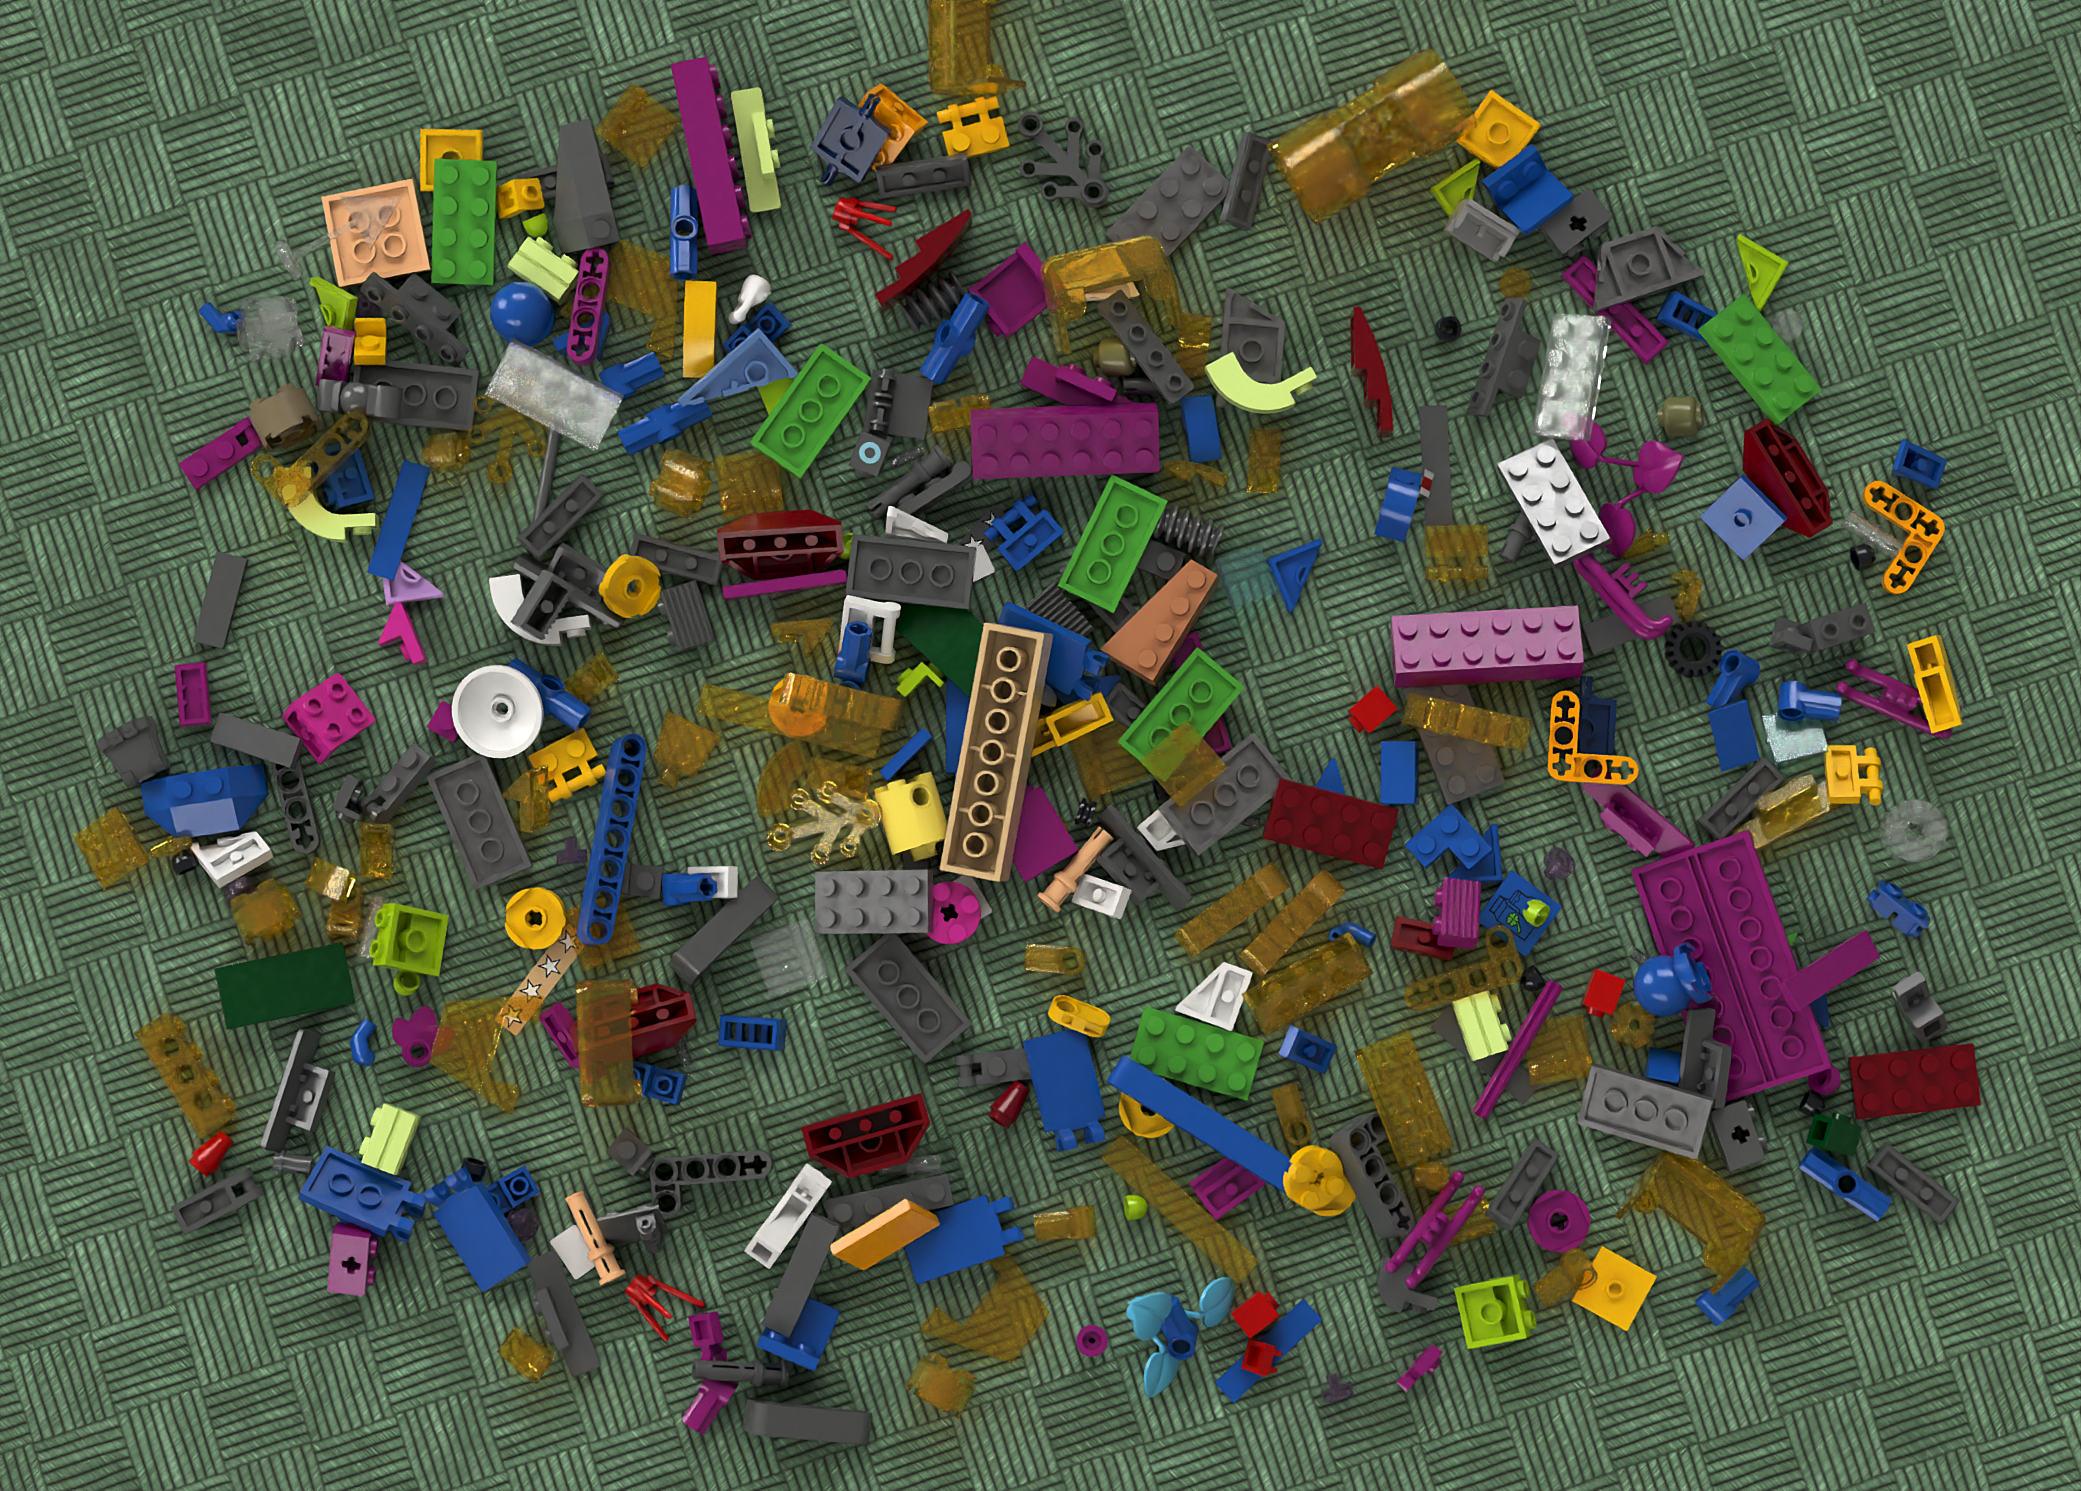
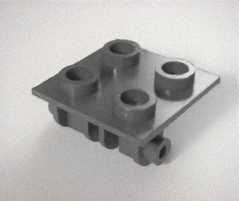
M873 369L864 428L867 427L883 434L924 440L934 382L929 378L894 373L893 370Z
M642 1205L633 1211L624 1213L615 1211L606 1214L604 1217L596 1218L607 1244L615 1245L642 1239L646 1250L652 1254L662 1250L664 1245L662 1234L669 1233L658 1205Z

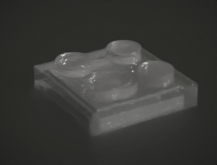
M809 918L749 939L770 998L830 977Z

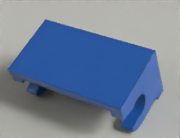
M1381 741L1380 804L1419 805L1418 742Z

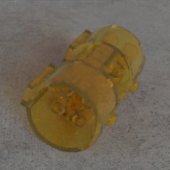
M1431 48L1421 50L1372 80L1373 87L1328 115L1325 113L1315 115L1266 146L1275 167L1279 170L1283 179L1287 181L1295 194V199L1315 225L1328 220L1370 194L1372 190L1370 184L1379 180L1382 176L1405 164L1411 158L1417 156L1420 160L1424 161L1477 128L1476 118L1465 94L1451 71Z

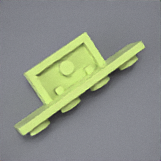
M756 87L731 92V100L750 210L752 213L780 209L781 202L775 168H780V161L777 149H771L770 138L775 137L772 119L766 120L761 88Z

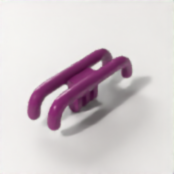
M1592 553L1573 561L1578 573L1639 638L1646 640L1657 639L1667 632V628L1672 625L1673 618L1670 615H1664L1656 620L1651 619L1632 600L1648 585L1645 581L1640 582L1636 587L1632 585L1640 576L1636 571L1628 578L1624 576L1631 568L1628 563H1625L1610 575L1593 557Z
M1850 659L1846 662L1847 671L1884 689L1880 699H1877L1848 686L1846 682H1839L1836 685V691L1842 697L1929 735L1942 739L1951 737V728L1932 734L1928 720L1909 713V711L1914 709L1916 703L1922 704L1918 689L1859 664L1855 659Z
M1460 1170L1453 1172L1451 1178L1393 1257L1385 1264V1270L1388 1273H1395L1420 1241L1430 1247L1415 1270L1405 1280L1406 1286L1410 1289L1416 1288L1424 1279L1485 1194L1482 1186H1475L1449 1222V1218L1442 1211L1464 1180V1173Z

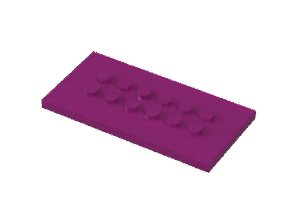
M1750 829L1631 870L1660 955L1674 957V947L1689 942L1695 949L1694 952H1691L1695 962L1702 961L1708 973L1712 990L1707 991V993H1710L1713 999L1702 1004H1698L1692 999L1688 1007L1681 1011V1015L1686 1026L1688 1009H1715L1712 1039L1732 1047L1725 1102L1833 1067L1811 1003L1799 1011L1792 1012L1778 985L1798 972L1799 968Z

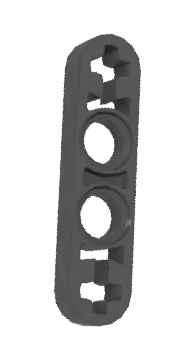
M300 755L295 769L284 767L279 770L278 764L270 761L291 844L299 853L312 854L320 847L321 836ZM289 771L295 772L299 777V783L293 789L285 788L282 783L284 774ZM297 801L303 802L307 807L306 815L301 819H294L290 814L291 805ZM310 820L311 826H305L307 835L314 837V841H311L309 844L310 848L306 849L305 845L298 844V840L303 837L301 828L294 830L293 824H304Z

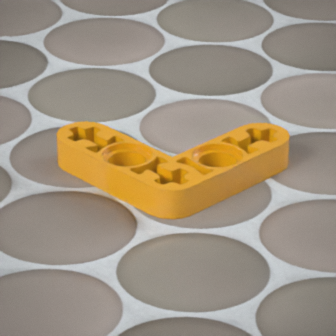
M1874 481L1868 484L1862 492L1864 504L1909 533L1881 579L1882 586L1887 593L1899 595L1906 592L1912 585L1943 536L1945 525L1939 516L1883 481ZM1881 488L1883 490L1881 493L1882 497L1888 501L1892 499V495L1897 498L1890 505L1888 512L1884 510V507L1888 505L1882 500L1874 503L1871 500L1873 495L1870 493V489L1875 491ZM1905 503L1911 508L1912 514L1908 520L1902 521L1896 517L1895 508L1898 504ZM1920 512L1923 516L1919 520L1925 524L1933 521L1935 523L1934 529L1937 533H1931L1926 536L1924 534L1925 528L1917 523L1912 528L1910 524L1916 520ZM1909 546H1915L1920 549L1921 559L1919 562L1910 563L1906 560L1905 550ZM1899 561L1904 567L1912 569L1913 572L1910 574L1908 570L1905 571L1901 577L1904 585H1898L1893 588L1891 586L1892 580L1889 576H1895L1902 568L1896 565Z
M1571 691L1558 692L1553 697L1551 704L1548 772L1550 776L1555 780L1564 782L1629 785L1634 782L1639 770L1637 763L1632 758L1577 753L1579 699ZM1563 696H1568L1569 701L1575 703V707L1568 710V719L1575 718L1574 724L1565 721L1555 723V717L1562 718V708L1557 707L1556 704L1563 700ZM1560 727H1567L1573 733L1571 742L1566 745L1559 744L1555 740V732ZM1553 748L1560 750L1573 749V754L1569 755L1566 753L1565 762L1571 765V770H1566L1563 776L1558 775V770L1552 767L1553 764L1559 762V753L1553 754ZM1590 760H1596L1602 765V773L1596 778L1588 777L1584 772V765ZM1606 760L1613 761L1611 767L1619 768L1622 762H1627L1628 768L1633 769L1634 773L1628 774L1625 780L1621 779V774L1611 773L1612 779H1605L1607 772Z

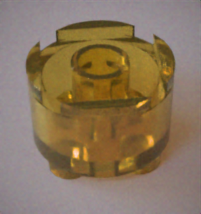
M675 449L674 451L666 450L661 460V467L663 469L659 479L654 478L652 481L649 495L654 497L655 507L692 520L694 516L691 512L693 510L699 512L709 492L712 480L707 478L708 470L714 472V464L711 461L680 449Z
M274 878L259 884L257 886L258 891L249 896L244 893L230 901L232 906L230 914L247 946L256 945L254 939L262 937L264 942L275 938L295 926L294 918L299 920L303 918L286 883H276Z
M935 1352L930 1353L928 1356L923 1354L904 1388L908 1391L913 1387L916 1388L915 1396L942 1412H945V1410L949 1412L950 1409L954 1410L951 1416L959 1419L977 1387L973 1383L976 1377L962 1368H957L954 1371L947 1367L949 1361Z

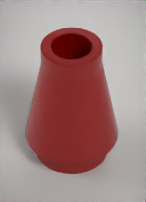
M220 1130L214 1137L191 1153L193 1156L188 1162L205 1177H208L212 1172L215 1174L234 1142Z

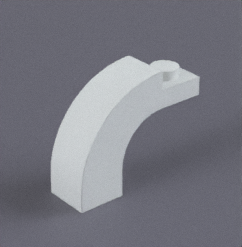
M520 574L489 578L491 596L498 614L508 627L524 639L539 645L563 646V633H567V638L585 636V630L592 629L591 617L589 615L555 619V623L551 624L552 629H548L549 634L545 635L544 640L537 639L511 623V620L526 598L523 577Z
M806 1163L744 1251L770 1269L822 1198L832 1181Z

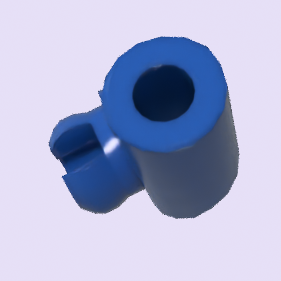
M366 1018L362 1020L351 1037L350 1047L353 1060L357 1064L370 1066L375 1060V1053L369 1050L368 1040L377 1025Z

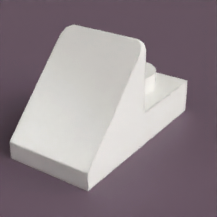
M738 866L688 867L690 875L711 874L713 880L717 882V893L712 898H737Z
M1084 874L1079 880L1077 890L1071 902L1104 915L1121 919L1132 890Z

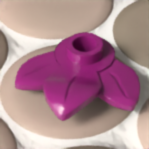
M428 1005L415 1011L410 1021L395 1018L392 1026L393 1039L402 1047L404 1061L413 1067L425 1066L431 1061L433 1055L444 1053L450 1047L455 1033L454 1027H437L435 1015ZM421 1046V1056L414 1057L412 1055L413 1047Z

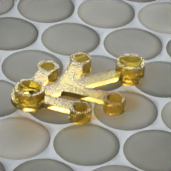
M520 365L513 366L504 373L503 384L486 395L475 397L472 402L474 411L484 414L490 411L493 403L509 395L506 408L480 425L469 427L466 431L467 440L472 444H479L484 441L487 434L502 425L496 459L490 462L486 468L488 480L496 485L506 483L512 476V468L508 460L515 428L527 445L526 450L531 457L537 458L546 452L545 442L535 436L519 411L521 398L533 413V422L536 426L546 427L553 419L552 413L542 407L531 390L534 385L531 371ZM516 375H520L524 379V384L521 387L516 386L513 382ZM478 399H485L488 406L485 410H480L477 407ZM540 412H544L548 416L545 424L540 423L537 419ZM472 429H478L481 432L479 440L471 438L470 433ZM534 442L539 443L542 447L539 454H535L531 450V445ZM497 466L504 467L505 475L503 477L496 476L495 468Z
M824 782L818 790V798L824 803L832 802L848 812L838 814L810 800L805 790L796 789L789 798V805L794 810H803L818 819L790 827L786 824H775L770 828L766 837L767 844L771 849L784 851L790 846L793 839L825 831L820 843L813 847L810 858L815 864L823 865L827 863L831 855L830 849L840 829L854 824L850 835L842 839L839 851L844 857H854L859 849V841L865 829L874 828L880 823L882 809L872 799L864 798L855 801L838 792V788L834 783ZM829 789L833 795L828 796L824 794L823 790ZM799 796L804 800V802L798 803L795 801L794 797ZM862 810H869L872 815H865ZM776 832H782L786 837L781 838ZM851 844L854 850H848L844 845ZM822 851L825 857L817 856L816 852Z

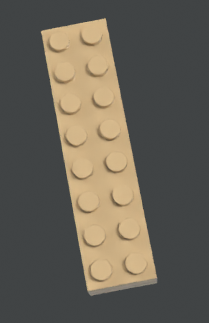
M984 623L940 870L997 882L1009 881L1053 634L996 623Z

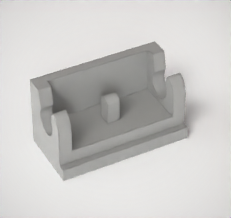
M1470 198L1459 201L1443 230L1493 262H1497L1500 256L1505 257L1520 232L1518 228Z

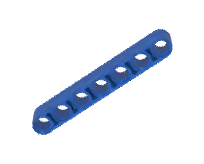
M628 734L617 738L610 748L577 927L578 939L586 946H596L608 942L614 931L646 755L645 740L637 734ZM625 742H629L633 747V755L631 757L624 752L623 746ZM619 772H623L628 778L626 787L622 786L618 781ZM614 802L619 803L622 807L621 817L613 813L612 806ZM609 832L613 833L617 839V844L614 848L607 842ZM604 862L611 868L609 878H606L601 872V866ZM598 893L602 894L606 900L603 909L596 904V895ZM593 923L600 929L598 939L593 938L590 933V927Z
M1122 1055L1107 1079V1083L1286 1194L1283 1186L1284 1172L1288 1173L1289 1167L1292 1164L1289 1162L1291 1158L1134 1060Z

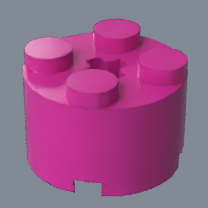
M941 882L934 885L933 933L926 934L936 942L948 945L958 944L967 940L975 933L981 919V908L977 897L968 887L957 882ZM950 904L955 906L954 911L958 913V917L956 919L951 918L949 922L944 921L945 915L941 913L943 907L949 908Z

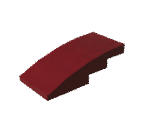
M969 209L915 241L918 254L896 266L895 271L898 280L875 294L876 303L882 313L898 304V301L904 300L906 295H911L955 251L973 224L972 214Z
M1354 306L1350 314L1351 377H1363L1364 407H1376L1377 438H1389L1394 428L1391 395L1385 366L1375 336L1361 307Z

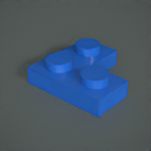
M1452 804L1405 844L1407 849L1425 869L1430 867L1449 849L1469 871H1472L1493 852V849Z

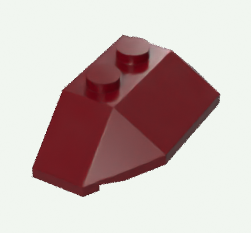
M1768 418L1744 432L1742 470L1746 477L1787 517L1781 526L1809 538L1831 526L1833 521L1830 516L1831 506L1828 489L1797 439L1778 426L1775 427Z
M811 509L750 513L717 530L719 560L729 564L753 580L819 573L844 552L842 522Z
M655 983L597 1000L581 1016L578 1022L573 1023L569 1028L576 1056L614 1064L673 1047L697 1022L689 992H681L675 988Z
M919 1093L801 1127L809 1158L849 1179L909 1162L926 1132L930 1120L923 1095Z

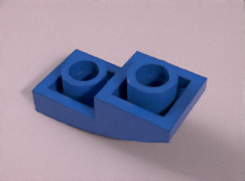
M769 302L747 324H743L722 346L730 353L757 328L773 343L792 324L772 302Z
M1205 394L1181 398L1183 428L1186 430L1189 462L1193 464L1222 459L1212 395Z
M628 1059L621 1063L615 1088L680 1105L688 1075Z
M525 1165L486 1187L502 1214L540 1193Z

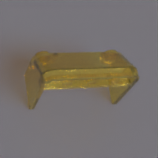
M928 0L929 86L933 93L946 96L998 95L1026 88L1025 81L1007 79L1002 65L990 64V5L1000 0Z
M1140 235L1047 257L1041 265V277L1056 350L1065 355L1071 354L1066 323L1078 320L1084 315L1087 308L1085 293L1144 280L1148 295L1155 300L1165 301L1169 324L1179 329L1185 328L1175 276L1162 244L1153 236Z
M634 979L576 982L582 1108L640 1104L639 1098H642L641 1079H636L633 1072L631 1010L632 1004H638L637 985H634Z
M1662 1150L1631 1188L1615 1215L1617 1219L1621 1220L1632 1207L1644 1214H1651L1658 1207L1705 1244L1702 1251L1704 1263L1710 1270L1718 1274L1709 1290L1713 1295L1743 1266L1765 1225L1763 1212L1700 1160Z

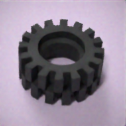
M1690 621L1677 626L1668 635L1667 642L1664 645V648H1666L1664 655L1665 659H1668L1669 667L1673 668L1678 675L1682 674L1687 678H1697L1708 674L1717 667L1718 662L1722 658L1721 651H1723V645L1720 643V640H1722L1720 635H1717L1715 633L1716 630L1713 627L1707 626L1705 622ZM1694 637L1703 642L1705 654L1701 660L1689 661L1682 654V644L1686 639Z

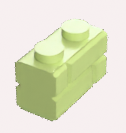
M528 236L507 267L524 281L538 286L547 297L561 305L578 281L579 271L576 268L579 264L565 254L561 258L553 254L551 251L554 247L542 238L538 237L534 241Z
M1484 990L1451 1002L1471 1061L1509 1049L1507 1042L1512 1041L1506 1023L1500 1024L1497 1013L1502 1010L1496 994L1490 995L1489 990Z
M384 1103L382 1109L377 1107L370 1122V1125L375 1126L371 1138L367 1136L364 1138L359 1154L364 1155L361 1162L387 1173L399 1175L422 1116L388 1103Z

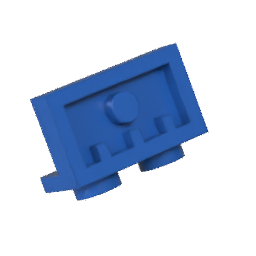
M357 440L324 447L314 454L313 469L316 476L321 479L323 486L322 498L325 505L329 506L331 513L339 512L342 508L371 502L375 499Z

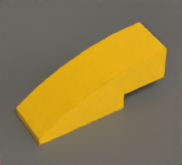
M685 280L683 378L701 379L715 367L717 282Z
M1934 635L1907 644L1915 670L1913 675L1931 733L1962 725L1957 693L1941 635Z
M1102 693L1092 694L1089 701L1079 699L1039 716L1031 757L1054 746L1059 747L1113 721L1114 719Z

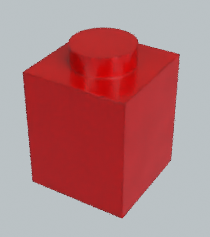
M1377 685L1347 711L1351 715L1348 721L1358 733L1364 730L1368 735L1398 708Z
M1593 969L1580 1004L1587 1007L1586 1013L1603 1019L1605 1014L1613 1015L1626 980L1601 970Z
M1257 1290L1230 1311V1314L1249 1339H1251L1279 1317L1275 1310L1280 1306L1269 1291L1263 1295L1260 1290Z

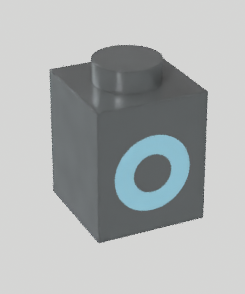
M865 427L861 431L848 466L855 468L854 472L862 477L872 478V475L878 477L883 470L894 438Z

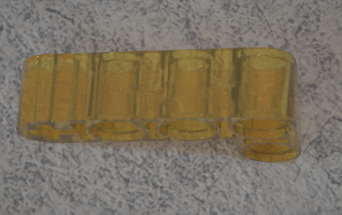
M357 411L348 412L288 470L273 456L262 454L255 457L252 461L251 473L279 503L289 508L296 507L370 437L372 425L362 413ZM353 421L358 424L361 423V432L352 431L350 424ZM341 431L351 440L349 444L338 435ZM333 441L340 442L341 451L339 454L328 456L326 453L328 444ZM267 462L273 463L275 468L273 474L269 477H261L260 467ZM309 463H317L319 467L317 475L312 478H306L304 476L305 466ZM289 484L295 485V496L288 500L283 499L281 496L283 487Z
M790 672L785 673L778 701L782 704L894 732L899 731L906 703L905 700L874 694Z
M1270 862L1174 932L1173 935L1192 959L1291 886L1274 863Z
M1321 869L1238 957L1261 978L1313 923L1340 898L1346 889L1326 869Z
M1494 924L1487 929L1485 943L1490 958L1410 982L1404 990V1001L1407 1006L1413 1010H1424L1516 982L1521 977L1522 965L1511 930L1503 924ZM1498 930L1504 931L1508 936L1507 943L1502 947L1492 945L1490 936L1493 932ZM1506 960L1513 961L1517 966L1516 973L1510 977L1503 976L1499 972L1500 964ZM1475 969L1483 970L1487 975V979L1482 985H1473L1469 980L1470 973ZM1445 978H1450L1456 982L1457 988L1452 994H1444L1439 989V983ZM1434 982V992L1438 997L1437 999L1432 1000V993L1424 995L1423 1002L1417 1003L1416 999L1409 998L1413 994V988L1418 987L1420 992L1430 990L1428 983Z

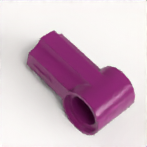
M704 1379L698 1389L697 1397L691 1403L681 1421L696 1432L704 1435L721 1407H725L739 1384L735 1381Z

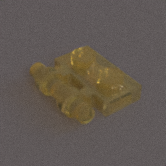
M1487 525L1424 527L1425 558H1437V567H1425L1426 580L1438 579V582H1448V579H1465L1466 582H1475L1476 578H1488V566H1476V557L1488 556ZM1465 557V566L1448 567V558Z

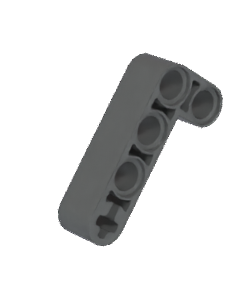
M757 875L737 894V898L731 899L675 953L668 965L689 986H692L719 956L779 899V896Z
M1382 1111L1358 1115L1338 1129L1331 1137L1330 1147L1332 1152L1340 1159L1343 1173L1376 1233L1383 1239L1403 1237L1409 1235L1415 1227V1218L1376 1145L1389 1136L1392 1129L1389 1116Z
M764 1150L675 1156L658 1159L650 1169L652 1206L658 1205L663 1217H672L682 1208V1185L764 1178L773 1169V1159ZM757 1155L760 1156L761 1161L767 1162V1166L761 1170L762 1173H757V1169L753 1167L745 1169L747 1175H741L742 1162L740 1156H745L744 1163L755 1161ZM724 1158H730L736 1164V1170L730 1176L722 1174L719 1169V1163ZM694 1160L700 1161L704 1165L705 1172L700 1178H694L688 1172V1166ZM661 1163H668L673 1168V1176L668 1181L660 1179L657 1175V1168ZM665 1194L673 1196L676 1201V1206L671 1212H666L660 1207V1198Z
M746 1398L743 1430L761 1436L867 1445L869 1444L872 1412L786 1404L767 1399Z

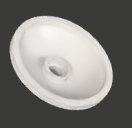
M489 665L479 668L467 675L455 691L452 701L454 726L466 745L481 755L492 758H507L517 755L535 741L543 724V704L537 688L528 677L514 668L503 665ZM501 703H505L508 706L507 713L501 711Z

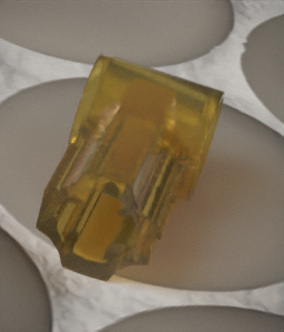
M1027 943L1024 970L1078 975L1086 968L1087 957L1081 949L1075 947ZM1070 952H1076L1081 958L1080 966L1075 970H1069L1064 964V958Z
M1297 1083L1271 1090L1286 1141L1294 1146H1301L1307 1143L1311 1137L1312 1128L1309 1124ZM1294 1123L1303 1124L1307 1132L1305 1138L1298 1141L1293 1140L1289 1135V1127Z
M1418 1159L1412 1187L1440 1193L1447 1184L1449 1166Z
M1094 1205L1066 1208V1211L1034 1214L1037 1241L1069 1237L1070 1240L1098 1236Z
M1573 1248L1566 1251L1560 1258V1265L1533 1284L1534 1290L1547 1307H1550L1572 1290L1586 1289L1597 1280L1598 1274L1583 1249Z

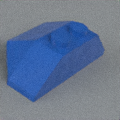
M264 764L225 767L168 776L140 783L145 815L177 839L241 830L259 805L269 795Z

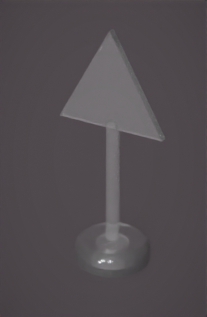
M340 196L353 220L295 252L289 243L283 239L273 243L287 271L295 281L304 274L298 258L356 226L369 250H371L401 197Z

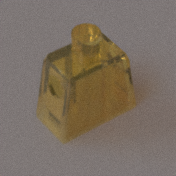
M667 711L653 756L655 761L665 765L657 782L674 790L681 774L695 779L722 741V737Z

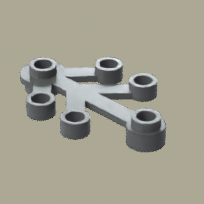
M1032 111L1022 114L1018 121L1020 133L1024 137L1034 138L1056 163H1036L1032 159H1026L1020 165L1021 176L1025 179H1033L1036 175L1071 177L1078 186H1057L1054 182H1046L1041 187L1042 198L1048 202L1055 201L1057 198L1080 199L1082 204L1088 208L1103 206L1109 197V188L1100 179L1101 158L1104 155L1103 143L1099 140H1092L1086 146V154L1090 158L1087 177L1079 168L1080 135L1083 132V123L1080 119L1073 117L1065 123V132L1068 135L1066 154L1042 129L1043 121L1039 114ZM1026 122H1035L1037 125L1036 129L1033 131L1026 130ZM1071 123H1077L1080 126V130L1072 133L1069 131L1068 126ZM1092 145H1098L1101 148V152L1098 155L1090 153L1089 148ZM1031 164L1035 167V171L1032 174H1026L1023 171V167ZM1051 186L1055 188V195L1052 197L1046 196L1044 193L1046 187ZM1089 189H1098L1099 196L1097 198H1090L1088 196Z

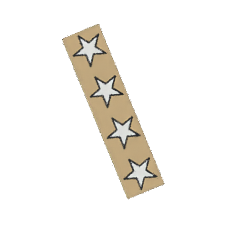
M568 923L560 940L547 949L494 1018L495 1021L515 1036H517L586 946L579 941L577 929Z

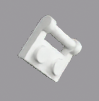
M847 595L843 607L839 652L842 648L844 630L847 623L859 621L867 623L868 627L873 629L868 658H871V661L883 664L893 663L896 652L893 649L896 618L900 616V604L892 601L882 603ZM876 616L884 618L881 647L879 648L872 646Z

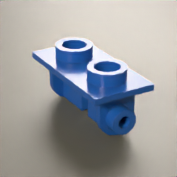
M1881 879L1877 887L1879 893L1873 890L1866 898L1870 902L1869 906L1886 919L1895 911L1898 915L1891 923L1908 937L1912 935L1916 938L1922 932L1923 928L1919 925L1925 929L1928 927L1930 917L1927 915V910L1921 904L1915 901L1911 903L1903 896V891L1892 882L1887 884Z

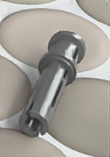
M935 445L933 447L934 451L920 462L917 460L913 462L911 466L913 469L872 501L866 503L878 520L888 512L889 506L894 507L902 498L914 492L922 484L926 485L944 469L954 467L938 445Z
M694 1359L692 1379L750 1382L754 1387H760L761 1384L779 1385V1388L786 1389L789 1380L788 1361L784 1360L780 1363H765L761 1359H755L751 1363Z

